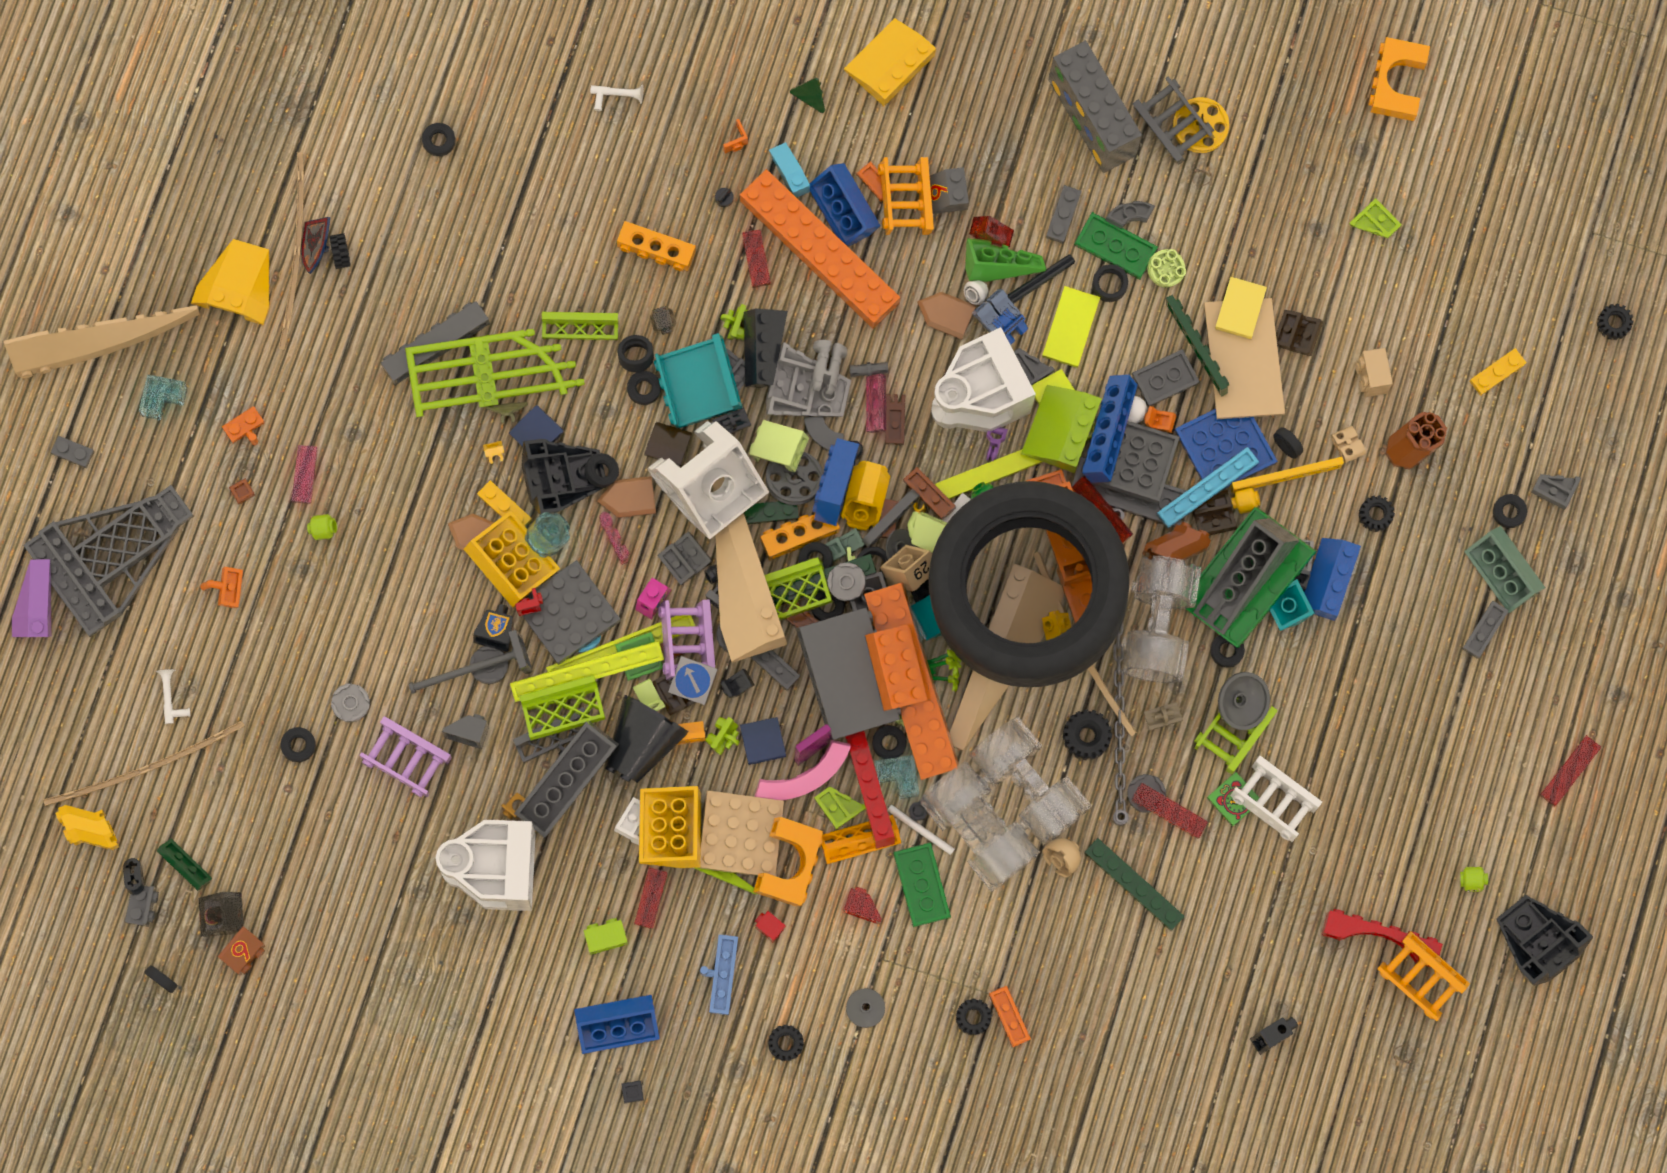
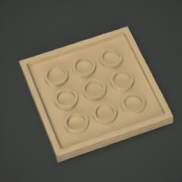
M707 791L701 834L700 869L758 876L759 873H767L776 876L780 840L769 837L774 818L782 817L784 801Z

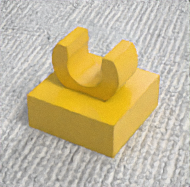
M502 441L483 445L485 456L488 457L491 464H493L492 458L495 455H498L500 461H503L502 453H504Z

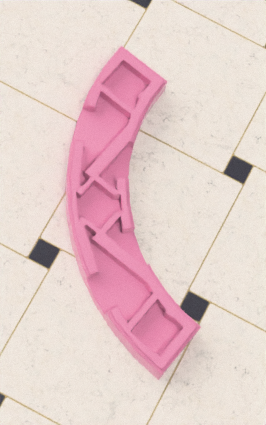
M831 740L827 751L816 766L790 780L760 779L755 797L787 800L814 791L839 770L849 753L851 745Z

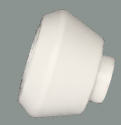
M980 280L969 281L964 286V295L970 303L981 305L988 295V287Z

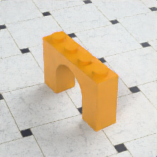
M1386 37L1384 43H1380L1378 54H1381V59L1377 60L1375 67L1378 75L1377 78L1374 77L1372 88L1375 90L1374 95H1370L1368 104L1371 106V113L1415 121L1420 98L1395 92L1388 84L1387 72L1396 66H1408L1424 70L1430 46Z
M783 817L774 818L769 837L794 846L800 857V866L797 873L790 879H782L767 873H759L753 892L793 906H802V903H805L807 898V886L812 881V868L818 860V855L816 854L818 848L823 843V831Z

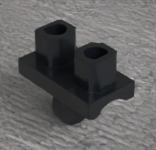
M744 408L712 420V422H718L730 434L751 426Z

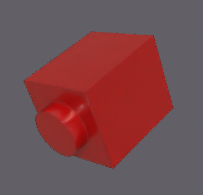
M769 911L765 914L761 913L755 920L757 923L755 928L773 943L786 928V925Z

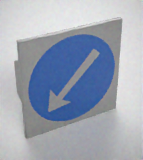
M681 656L668 692L705 705L717 668Z

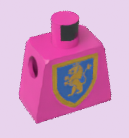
M651 578L639 596L635 610L652 620L671 589L656 579Z

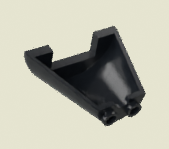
M624 695L613 735V740L619 745L607 759L605 769L613 774L616 771L621 773L620 777L629 783L631 780L638 783L689 731L638 700Z

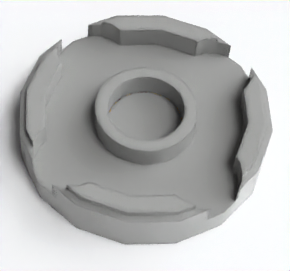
M848 562L840 563L829 573L827 580L828 588L837 599L852 601L860 597L864 592L866 576L857 565Z
M345 684L334 692L331 707L334 714L340 720L356 722L367 714L370 708V699L367 692L361 686Z

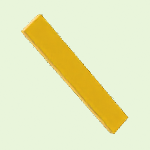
M1338 457L1232 482L1230 490L1234 494L1240 489H1255L1340 469L1344 463L1343 458Z

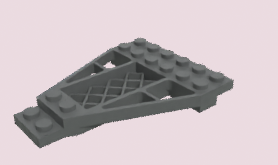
M170 485L157 495L145 498L142 501L58 522L53 521L41 529L37 536L26 542L23 546L34 560L50 559L52 586L88 636L91 637L123 614L178 532V527L193 518L194 515L172 485ZM126 511L100 530L91 521L94 518ZM134 515L143 517L142 526L132 525ZM146 518L150 521L154 528L145 527ZM87 520L95 530V533L73 548L60 528ZM118 526L127 528L126 537L116 536ZM131 528L141 530L139 539L129 538ZM144 530L154 532L153 541L143 540ZM157 533L161 536L158 540H156ZM101 538L111 539L110 548L100 547ZM115 539L125 541L123 550L113 549ZM128 541L138 543L137 552L127 551ZM142 543L149 544L148 547L140 551ZM85 549L95 550L94 560L84 558ZM155 550H158L139 580L135 582L129 574V569ZM99 551L109 552L107 562L97 560ZM112 552L122 554L121 564L111 562ZM126 555H133L132 558L125 562ZM84 562L93 563L91 572ZM96 564L106 565L105 575L95 573ZM110 566L118 567L109 573ZM121 574H126L134 584V587L121 607L116 608L105 593L104 586ZM95 577H99V578H102V579H100L99 581H97V580L95 579Z

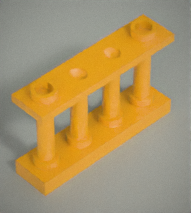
M884 157L881 163L878 164V174L881 175L884 208L882 228L885 229L886 235H890L893 227H919L922 229V235H930L934 226L928 157H921L915 166H888V157ZM889 173H915L918 176V182L890 184ZM890 191H916L919 193L918 201H891ZM892 209H918L921 217L919 219H893Z
M1410 931L1402 941L1405 947L1389 965L1383 961L1377 969L1384 979H1389L1420 1006L1427 1017L1438 1021L1443 1014L1439 1011L1443 1004L1455 991H1459L1462 994L1470 983ZM1410 952L1416 953L1420 960L1402 978L1394 970ZM1425 965H1429L1434 969L1435 973L1419 991L1415 990L1409 983ZM1440 978H1444L1449 982V987L1434 1004H1431L1424 996Z

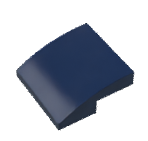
M536 405L516 424L509 434L523 447V442L528 440L546 439L549 442H555L564 430L544 410Z
M778 717L740 725L748 765L786 757Z

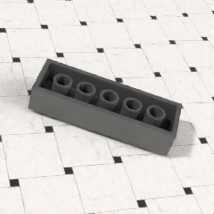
M588 720L514 814L523 821H531L534 830L545 838L619 744Z

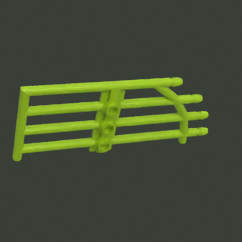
M534 329L405 348L416 417H423V410L479 402V408L498 405V399L552 390H559L560 395L568 394L566 388L582 386L585 383L584 379L564 381L559 370L576 367L575 361L555 363L546 354L562 350L561 344L539 347L523 338L535 335ZM512 339L527 348L490 354L488 343ZM465 346L470 347L471 357L415 366L414 354ZM538 355L546 364L493 373L491 362ZM473 365L474 376L418 384L417 373ZM551 371L556 380L554 383L496 391L494 381ZM476 384L477 395L421 402L420 392Z

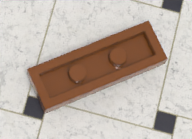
M918 467L903 479V482L911 490L914 489L920 495L919 498L941 520L956 509V505Z

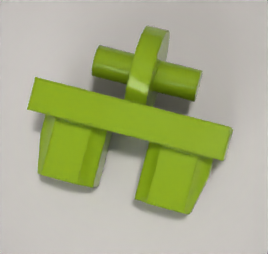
M741 304L737 308L735 317H733L734 311L730 309L728 314L721 315L720 319L725 322L724 328L728 329L729 325L732 324L727 339L731 341L734 338L744 340V328L740 327L741 321L744 322V312L748 311L746 310V305Z
M719 717L715 723V727L720 730L718 735L710 733L705 739L711 748L721 755L724 749H730L732 744L739 745L740 742L736 739L739 734L736 731L738 725L730 717L727 719Z

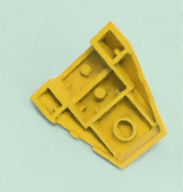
M232 239L197 285L191 304L210 309V306L243 315L247 321L264 325L269 311V249Z

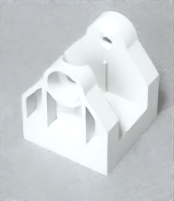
M1001 327L960 346L945 376L937 382L931 414L933 420L939 426L949 429L960 427L987 432L1006 426L1031 413L1036 394Z
M706 421L694 431L697 437L704 442L702 445L704 450L683 467H678L670 458L665 460L659 458L647 468L654 481L683 515L709 539L769 493L740 442L716 421L713 423ZM724 477L722 486L718 490L711 492L714 482Z
M483 820L457 839L446 841L437 850L436 863L444 880L449 885L461 889L484 909L532 911L536 833L531 821Z

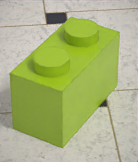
M617 918L605 921L606 924L598 926V923L587 926L586 930H583L590 955L628 945L621 920L617 921Z

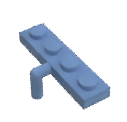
M719 935L715 969H708L706 966L700 969L702 976L713 977L709 1013L729 1015L738 937Z

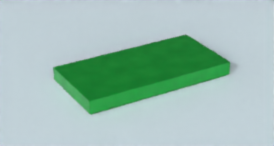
M1093 212L1090 214L1074 243L1076 247L1109 264L1119 266L1126 273L1141 280L1146 271L1150 258L1158 249V246L1124 228L1121 229L1105 221V218Z
M931 842L893 852L913 928L951 918Z

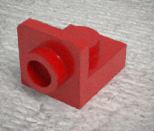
M532 588L534 599L525 598L520 600L519 603H515L519 616L541 611L540 604H543L541 592L537 593L536 588Z

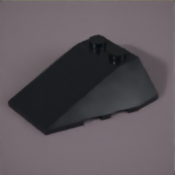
M546 439L523 442L522 470L530 503L540 515L557 513L606 488L596 487L591 484L584 472L588 459L595 454H599L600 450L577 445H565V443L549 442ZM597 464L595 467L597 475L606 477L603 464Z
M1527 895L1496 918L1520 972L1533 986L1550 982L1577 960L1593 939V936L1579 922L1570 920L1564 914L1549 909L1543 903Z

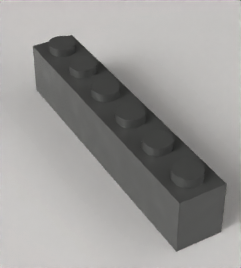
M477 301L467 303L462 307L463 310L457 314L456 312L450 314L443 323L433 325L426 334H419L415 341L402 345L398 352L383 358V362H381L382 368L395 386L409 377L405 348L467 339L490 324L489 318ZM451 349L414 354L415 366L429 364Z

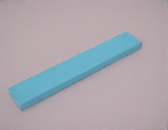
M1248 447L1157 512L1158 517L1169 529L1256 466L1259 461Z

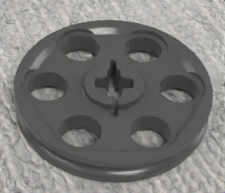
M803 452L801 459H806L809 464L807 466L798 465L796 472L789 471L778 463H769L766 471V485L774 498L788 505H802L815 498L817 490H819L823 471L819 462L812 455ZM814 473L818 475L819 479L811 481L808 476ZM778 474L781 479L774 482L770 479V476ZM794 475L798 476L797 479L791 480V477ZM803 488L808 489L810 494L802 496L799 491ZM788 489L791 494L785 497L781 495L780 491Z

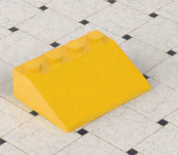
M894 18L844 68V71L879 103L885 106L935 56L936 48L922 35Z
M509 511L473 538L464 548V551L512 608L516 606L515 603H519L520 600L532 593V588H538L560 570L559 566L512 511Z
M698 786L640 789V864L674 868L701 867V792Z

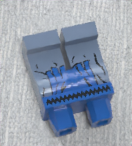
M997 289L986 299L987 302H983L972 314L989 333L1001 327L1011 345L1015 341L1010 334L1014 329L1019 335L1028 330L1024 322L1026 318L1010 301L1005 291Z

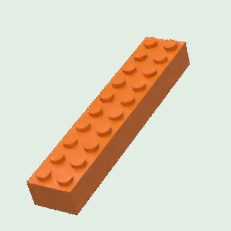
M767 169L740 194V202L872 329L900 304V296Z
M898 583L864 594L868 608L873 616L874 628L877 632L909 624L927 700L900 707L920 779H926L960 768L904 583Z

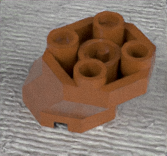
M1421 412L1388 438L1385 454L1393 466L1410 470L1444 444L1447 427L1439 415L1431 412Z
M1181 522L1180 525L1176 524L1172 532L1146 543L1142 554L1144 556L1146 553L1149 554V560L1163 567L1169 568L1170 565H1174L1173 569H1177L1180 562L1207 550L1211 542L1208 538L1210 534L1203 530L1197 531L1192 529L1190 524Z

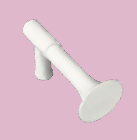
M643 84L638 89H619L591 85L590 89L591 94H596L595 111H602L603 95L634 97L639 100L640 104L643 100Z
M173 669L155 671L160 674L163 682L165 724H173V717L191 716L190 708L173 710L170 686L171 675L176 671Z

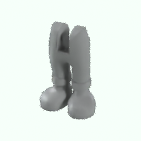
M817 340L813 343V350L819 353L813 374V391L819 392L822 383H826L825 394L832 395L837 385L841 361L847 356V348L840 343H835L831 349V341ZM831 349L832 357L830 359L829 370L827 371V362L829 359V351Z

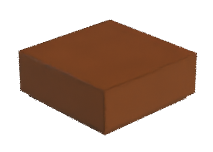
M246 478L229 487L238 505L255 496Z

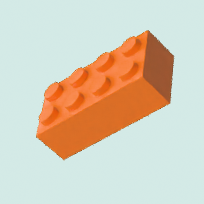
M909 624L865 635L884 711L926 701L927 696Z

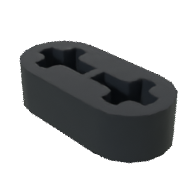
M130 858L123 864L124 885L130 894L137 895L144 889L143 868L137 859ZM133 865H135L134 873L130 871ZM133 880H136V882H137V883L135 884V887H132V886H133Z

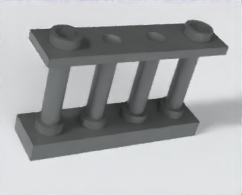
M1168 76L1165 78L1169 84L1146 103L1145 101L1141 103L1138 99L1132 104L1179 165L1185 161L1182 155L1185 154L1184 152L1207 134L1212 140L1215 138L1212 133L1215 130L1209 122L1205 124L1179 91L1181 86L1175 78L1171 80ZM1174 91L1180 100L1158 117L1152 118L1149 114L1150 108ZM1185 105L1191 114L1171 130L1163 132L1160 128L1162 122ZM1197 120L1202 129L1183 144L1175 147L1171 142L1173 137Z

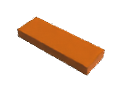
M1004 986L989 993V997L1012 1047L1031 1040L1008 987Z

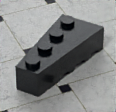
M755 308L744 312L745 387L764 388L774 384L788 311Z

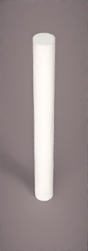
M892 804L887 811L949 855L955 850Z

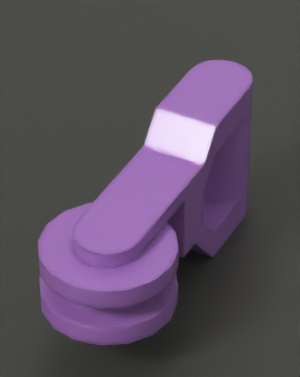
M1000 427L993 431H987L986 437L991 445L987 452V461L989 458H991V461L996 459L1000 443L1005 441L1008 429ZM991 433L1002 435V438L994 439Z

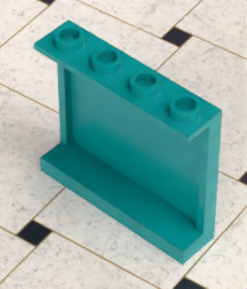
M719 333L712 335V339L667 354H655L656 360H654L656 370L660 372L661 378H659L661 388L665 390L666 395L663 397L666 406L670 408L671 413L668 416L672 425L674 424L677 428H682L743 408L724 338Z

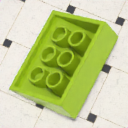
M1047 385L1021 454L1075 473L1102 398L1081 391Z

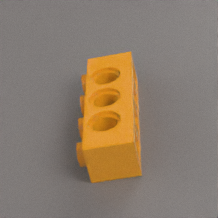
M624 221L617 239V247L621 251L637 253V256L643 259H654L660 265H671L677 271H688L696 252V245ZM638 238L643 240L640 245L634 244L633 241ZM653 245H659L661 247L658 251H653L651 249ZM671 251L678 252L676 257H671L668 254Z
M807 514L799 517L797 522L782 524L781 528L777 530H766L760 536V541L768 560L771 561L803 548L811 542H817L840 533L838 522L834 526L814 520L815 514L811 516ZM814 522H820L822 524V527L820 529H814L812 527V524ZM802 529L805 534L803 536H796L794 531ZM779 536H784L787 541L781 544L776 539Z

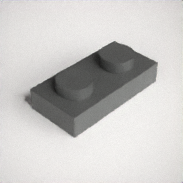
M58 435L50 453L87 469L94 450Z

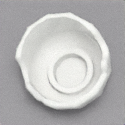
M1134 396L1128 421L1137 424L1144 420V416L1148 412L1146 402L1139 396Z

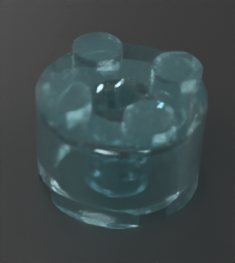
M544 512L528 527L525 541L539 556L543 558L552 556L570 539L569 524L564 517L557 513Z

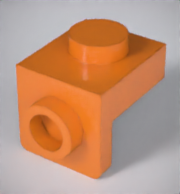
M1149 406L1148 412L1144 416L1145 424L1150 428L1172 433L1176 414L1156 410L1153 406Z

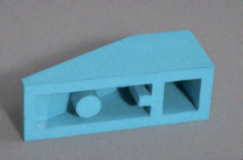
M785 142L769 149L787 189L796 198L809 193L810 184L787 143Z

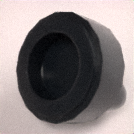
M720 188L717 190L715 201L718 206L729 207L733 203L734 196L730 188Z

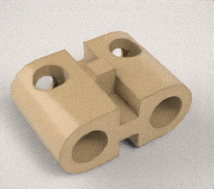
M1353 426L1331 434V440L1336 450L1338 449L1344 463H1348L1366 454L1365 447L1361 440L1358 439V434Z

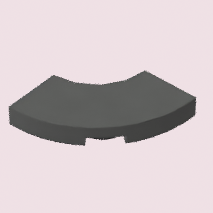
M1142 201L1120 204L1111 210L1105 221L1121 229L1132 221L1147 223L1155 205Z
M823 416L804 417L805 427L809 436L823 449L829 451L831 444L835 445L837 438L844 440L843 433H836L829 429L825 424Z

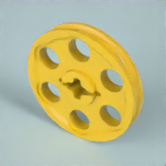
M1197 97L1187 100L1190 105L1195 104L1199 107L1197 114L1200 118L1203 116L1202 120L1205 124L1209 122L1213 129L1216 124H1222L1225 128L1223 132H1217L1216 130L1212 132L1215 137L1212 139L1213 145H1204L1203 139L1210 138L1207 134L1187 150L1195 153H1208L1217 149L1225 141L1229 131V118L1226 111L1219 103L1209 98ZM1185 105L1176 111L1173 127L1178 124V119H1185L1191 114ZM1214 107L1217 109V114L1211 116L1208 114L1207 109ZM1197 120L1175 135L1180 145L1185 142L1184 137L1186 135L1193 136L1200 131L1199 125H1196L1199 124Z

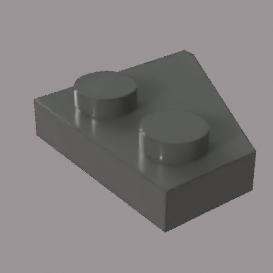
M1021 348L1014 351L1031 385L1055 371L1052 366L1049 367L1040 362V359L1030 356Z
M1540 474L1531 493L1565 510L1581 477L1564 478V476Z

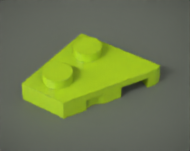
M1376 198L1349 223L1352 227L1387 239L1402 226Z
M828 787L814 797L836 830L866 810L864 804L851 799V797L838 792V790L832 787Z

